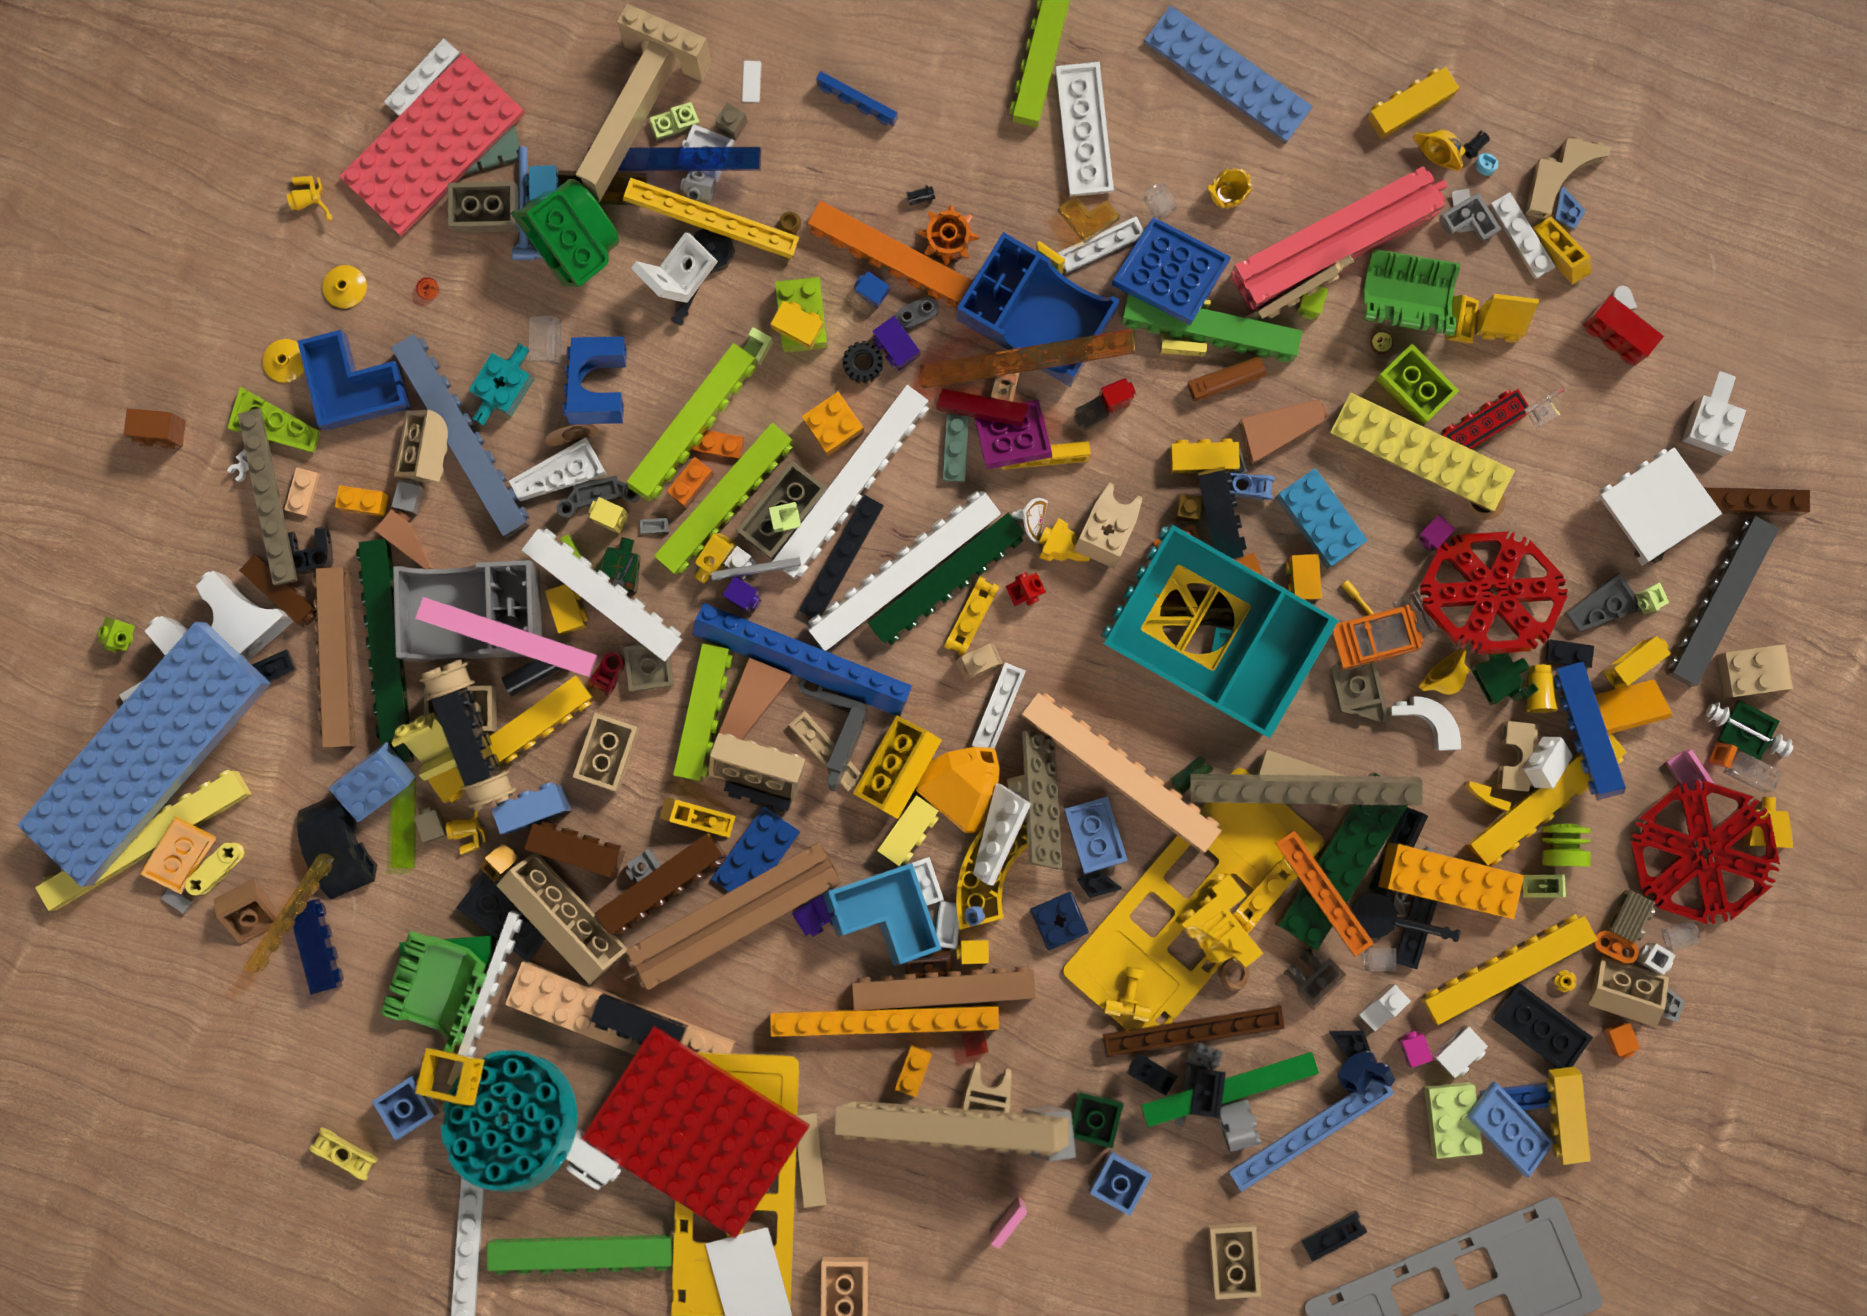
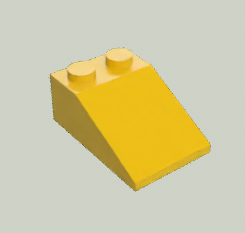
M1493 294L1478 309L1476 335L1482 336V339L1485 340L1504 338L1505 342H1518V340L1525 336L1539 304V299Z

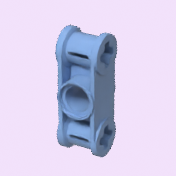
M1231 473L1233 485H1229L1231 494L1235 493L1236 497L1273 500L1271 493L1272 482L1275 481L1274 476ZM1240 480L1245 481L1248 488L1241 491L1236 487V482Z

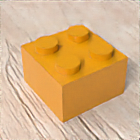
M839 391L801 416L803 422L827 457L864 433L863 426Z

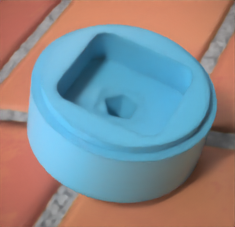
M1489 153L1480 154L1475 161V168L1480 174L1490 176L1498 168V160Z

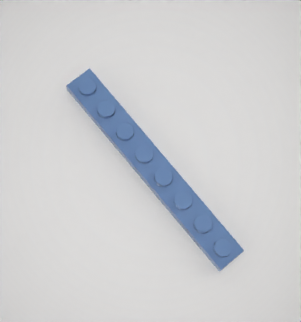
M1371 1080L1363 1095L1353 1091L1228 1172L1242 1192L1389 1098L1394 1092L1391 1087Z

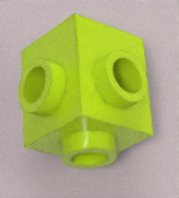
M105 616L103 625L100 626L97 633V642L104 644L103 649L117 653L118 649L127 651L133 641L132 634L135 626Z

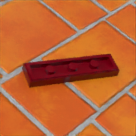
M942 388L936 409L937 411L1023 427L1028 404Z

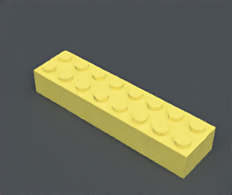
M1351 392L1330 432L1331 435L1492 512L1495 511L1515 472L1514 469Z

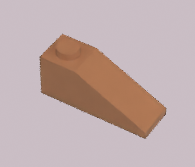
M391 509L375 531L424 569H434L415 527L408 522L410 517L401 510L397 513Z

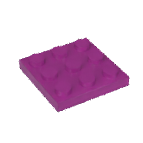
M1039 400L1022 402V404H1028L1023 427L974 418L986 470L1052 458V450Z

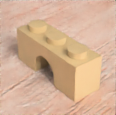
M1513 721L1503 722L1501 745L1512 746L1516 750L1518 758L1511 767H1499L1497 789L1528 792L1529 788L1533 786L1523 768L1533 753V743L1537 741L1538 732L1535 729V724Z

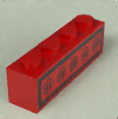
M1508 389L1498 396L1500 400L1492 403L1490 400L1479 407L1481 410L1479 413L1474 415L1471 412L1460 419L1462 421L1461 424L1456 427L1454 424H1451L1444 428L1442 436L1472 449L1525 417L1532 410L1519 389L1513 392Z

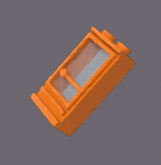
M1408 604L1403 607L1337 623L1332 634L1335 641L1333 644L1334 651L1339 654L1341 661L1339 670L1343 671L1420 650L1422 648L1421 644H1423V637L1415 626L1417 622L1415 611L1411 610Z

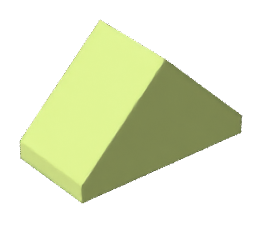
M1565 874L1524 875L1523 898L1566 897Z

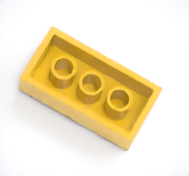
M896 715L853 794L898 819L942 740L929 731Z

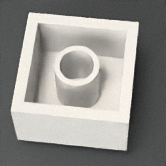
M1703 395L1694 402L1682 442L1725 456L1733 451L1746 410Z

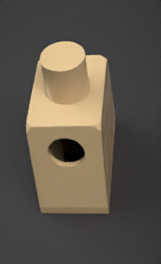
M992 643L971 651L956 660L964 681L1003 665L999 653Z

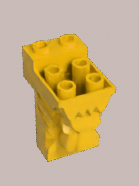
M1218 873L1209 880L1210 885L1206 887L1212 895L1206 894L1196 902L1198 906L1193 910L1188 908L1179 916L1181 920L1177 923L1189 938L1195 939L1198 947L1203 949L1210 963H1222L1232 957L1240 966L1246 968L1264 954L1229 911L1247 895L1230 874Z

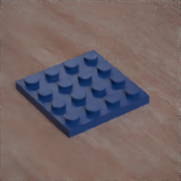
M1153 217L1113 279L1112 285L1191 326L1230 262L1231 256Z

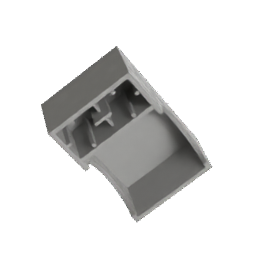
M531 560L482 562L470 567L453 569L394 567L396 658L407 662L525 656L415 619L423 597L542 637L540 567Z

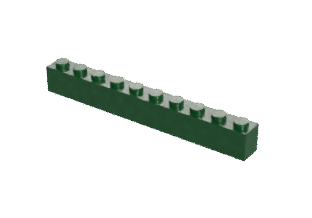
M386 539L359 542L356 556L358 562H361L359 581L363 584L364 592L361 593V601L363 606L366 607V614L363 616V620L369 634L366 637V646L371 653L368 666L370 672H373L374 680L371 681L372 694H375L376 703H373L374 715L378 717V725L375 728L376 736L378 739L380 738L381 746L387 742L404 763L415 762L414 754L405 743L395 747L392 745L395 730L403 724H410L404 661L396 658L394 570L391 543Z

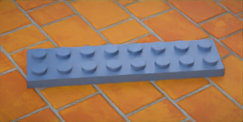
M1171 5L1144 41L1145 44L1285 143L1288 142L1313 107Z

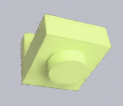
M1655 583L1635 594L1638 606L1643 614L1657 612L1660 610V607L1669 603L1661 583Z

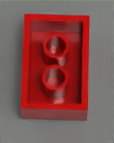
M1612 295L1602 301L1583 323L1586 331L1591 336L1600 338L1606 348L1612 351L1615 350L1621 355L1624 362L1634 366L1646 359L1664 337V335Z

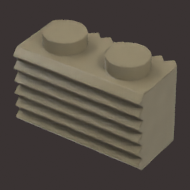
M1625 890L1606 930L1633 943H1636L1637 940L1640 941L1646 931L1643 928L1646 921L1651 920L1655 913V908H1653L1655 902L1632 890Z

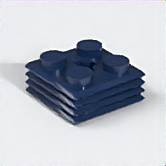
M1072 892L1062 894L1030 909L1048 950H1052L1089 933ZM1056 915L1065 917L1064 926L1054 925L1053 921L1056 920Z

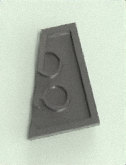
M1617 573L1567 610L1565 615L1577 631H1582L1642 610L1638 606L1637 598L1621 573Z

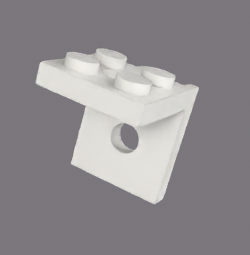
M685 232L660 267L635 261L631 269L659 297L687 303L718 261L690 233ZM690 258L692 260V266L689 270H687L685 264L686 261Z

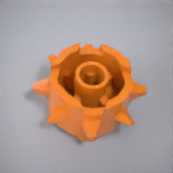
M949 205L948 210L941 211L938 215L931 211L928 212L930 221L927 229L918 231L919 235L927 238L928 247L924 254L926 256L933 254L943 259L944 265H948L950 260L960 257L968 259L970 256L967 249L970 241L979 239V236L971 233L970 222L973 216L971 214L964 217L961 216L959 212L954 211L953 205ZM947 232L951 233V238H946Z

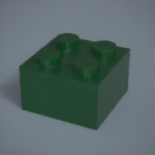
M1078 1089L1071 1114L1074 1139L1113 1149L1124 1103L1121 1100Z

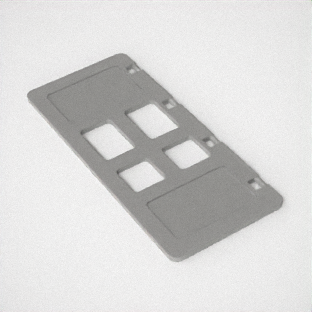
M1550 1196L1469 1230L1457 1237L1408 1256L1396 1263L1340 1285L1328 1292L1314 1296L1305 1302L1304 1309L1307 1316H1402L1391 1292V1286L1434 1267L1438 1268L1447 1289L1448 1297L1406 1316H1476L1474 1313L1475 1305L1501 1294L1506 1295L1515 1316H1583L1599 1309L1602 1305V1297L1561 1202L1557 1198ZM1535 1210L1537 1217L1525 1221L1523 1215ZM1470 1238L1473 1244L1461 1249L1458 1242ZM1480 1247H1485L1496 1271V1277L1470 1289H1464L1453 1261L1459 1256ZM1405 1265L1408 1272L1396 1277L1393 1270ZM1341 1293L1343 1300L1331 1304L1329 1297Z

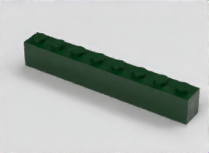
M1008 512L869 621L868 625L884 645L888 643L893 645L901 639L899 634L906 629L908 632L914 629L919 624L917 620L923 615L927 618L936 611L935 606L940 602L945 604L953 598L954 595L952 593L956 589L960 588V590L966 588L971 583L969 579L975 574L979 577L989 569L987 566L993 560L997 563L1006 556L1005 551L1008 548L1012 547L1015 549L1024 541L1022 537H1024L1025 532Z

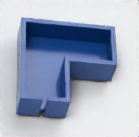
M342 330L297 341L317 424L324 431L411 409L407 390L403 387L405 382L401 366L395 361L356 371L348 336Z

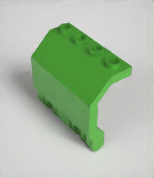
M1372 248L1362 295L1364 320L1375 322V319H1377V323H1382L1384 319L1391 320V325L1397 326L1399 321V327L1419 330L1421 325L1422 331H1427L1428 327H1433L1436 333L1441 334L1443 329V334L1454 336L1456 317L1452 316V299L1460 271V263Z
M411 931L408 934L403 950L420 957V959L401 956L389 986L392 992L405 996V999L394 995H387L380 1013L397 1021L410 1020L438 1030L447 1039L444 1051L453 1053L455 1045L460 1046L465 1033L461 1032L462 1027H467L472 1014L468 1013L470 1006L475 1007L480 994L475 992L478 986L483 987L487 974L483 973L486 965L469 948L435 936H426Z

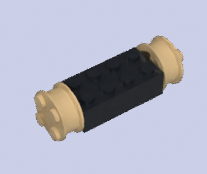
M458 660L443 666V671L439 667L422 674L423 679H420L419 682H424L429 695L426 700L433 699L431 701L464 783L461 790H466L471 803L468 805V808H474V811H478L488 807L494 800L497 804L509 799V797L513 796L512 792L516 791V788L511 787L507 777L509 770L498 772V767L500 766L499 759L491 751V738L488 733H484L482 715L479 711L476 712L473 704L475 703V697L472 691L467 689L468 685L475 682L470 680L465 666L468 663L462 664V661Z

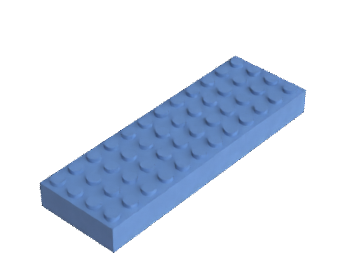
M195 622L21 819L17 826L81 887L94 885L271 683L206 622Z

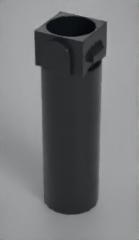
M535 659L502 676L501 679L512 697L565 669Z

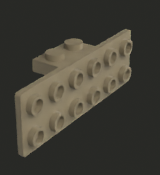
M1025 730L1022 732L1024 775L1007 779V785L1009 790L1031 803L1023 822H1027L1029 863L1058 870L1062 868L1056 745L1050 736Z

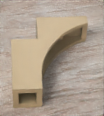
M1570 137L1562 143L1558 162L1551 157L1540 158L1534 167L1524 215L1546 220L1552 214L1555 197L1564 180L1584 166L1604 162L1610 154L1611 147L1605 146L1602 142L1590 143L1583 141L1580 137Z

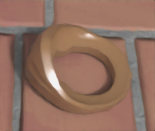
M1231 959L1223 965L1220 979L1225 990L1238 991L1248 984L1250 969L1249 966L1246 968L1242 967L1244 976L1241 981L1236 984L1231 983L1227 980V970L1230 965L1238 964L1235 959Z

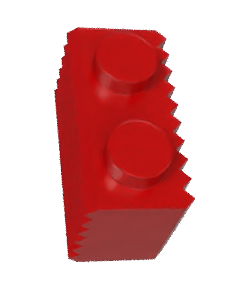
M1126 378L1102 387L1098 397L1105 414H1113V411L1117 412L1118 409L1121 410V408L1125 409L1126 406L1129 407L1136 391L1132 382L1128 383Z

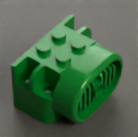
M569 179L554 191H546L540 194L537 198L531 199L528 202L529 204L521 210L510 213L562 286L580 287L608 264V252L619 244V235L606 213L590 191L575 179Z

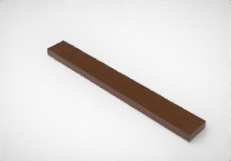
M1280 1005L1104 1033L1102 1037L1105 1056L1112 1057L1285 1029L1282 1008Z

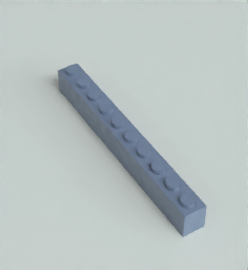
M413 334L392 346L391 349L426 408L438 413L444 419L448 429L447 443L501 534L508 539L530 526L527 521L530 518L524 507L519 508L516 503L518 498L513 488L508 489L505 481H507L505 474L501 469L497 470L493 464L496 462L490 450L485 451L482 446L485 443L484 439L478 431L475 433L471 425L474 424L467 412L463 414L460 406L463 405L456 394H451L448 389L451 387V384L445 375L441 377L437 370L440 366L434 356L430 358L426 352L429 347L424 339H419Z

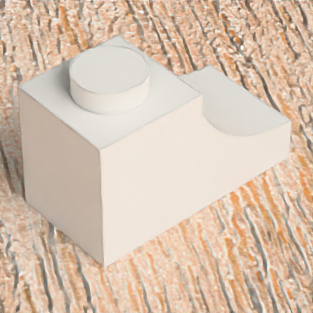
M1389 983L1358 1015L1373 1031H1376L1388 1020L1396 1017L1411 1001L1395 984Z

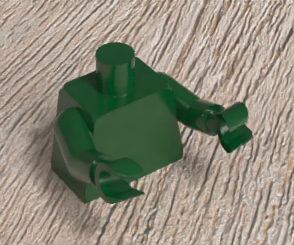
M1508 653L1488 654L1490 661L1470 668L1489 705L1500 702L1507 695L1514 701L1525 697L1529 698L1539 690L1534 682L1529 687H1520L1524 683L1520 674L1529 670V665L1524 658L1513 662Z

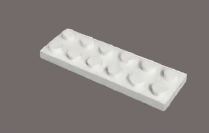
M1100 62L1056 66L1069 197L1113 193L1114 187Z

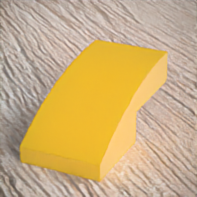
M1472 781L1464 783V787L1481 802L1503 812L1509 811L1511 802L1491 797L1492 787Z

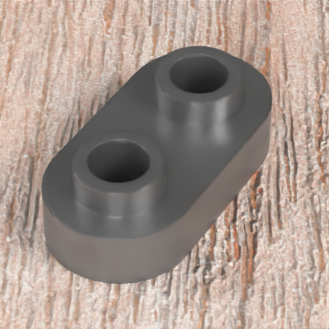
M923 297L901 307L897 311L896 319L904 329H912L935 318L938 314V303L932 297ZM929 304L932 308L926 311L923 306ZM909 313L912 317L906 320L903 318V315Z

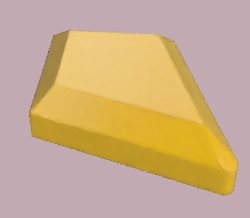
M1037 241V252L1049 258L1051 264L1063 274L1066 259L1042 242Z

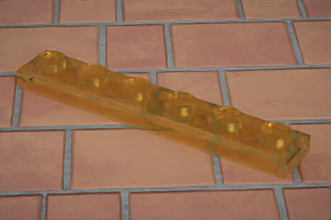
M328 853L318 855L244 966L245 970L254 973L266 968L270 961L268 959L269 956L282 944L281 938L292 929L295 924L293 920L297 914H301L307 906V899L318 890L320 886L319 881L332 869L331 863L335 858Z

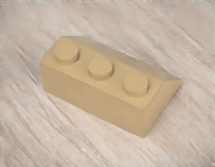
M1602 956L1591 988L1589 1006L1656 1027L1665 1011L1669 977Z

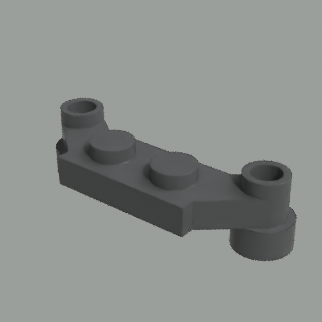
M615 475L573 485L574 490L567 499L558 502L556 510L561 517L571 518L579 508L590 506L593 501L597 502L599 497L607 501L623 498L629 503H635L639 501L640 496L636 493L635 497L629 498L630 493L634 491L629 489L627 484L619 481ZM570 507V512L565 513V509Z

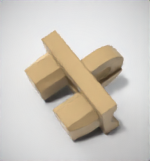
M1004 359L999 360L991 398L1013 402L1022 363ZM1002 380H1007L1010 382V385L1001 384Z

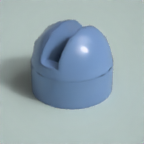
M979 906L968 908L965 911L966 921L972 926L980 924L985 918L983 909Z

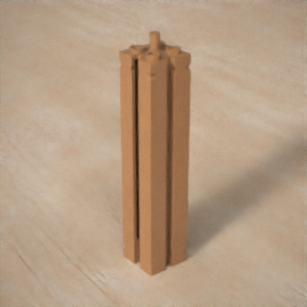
M819 841L628 948L625 958L631 968L621 973L624 981L636 976L641 987L646 986L647 990H650L841 883L842 880Z

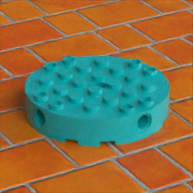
M518 1050L495 1051L486 1054V1057L482 1058L484 1065L475 1104L462 1105L445 1101L443 1107L445 1112L444 1122L441 1125L442 1142L446 1146L449 1155L448 1160L451 1165L469 1183L487 1190L507 1193L521 1192L534 1188L546 1181L565 1161L576 1135L578 1122L577 1103L568 1079L552 1062L540 1056ZM461 1074L453 1083L448 1094L456 1096Z

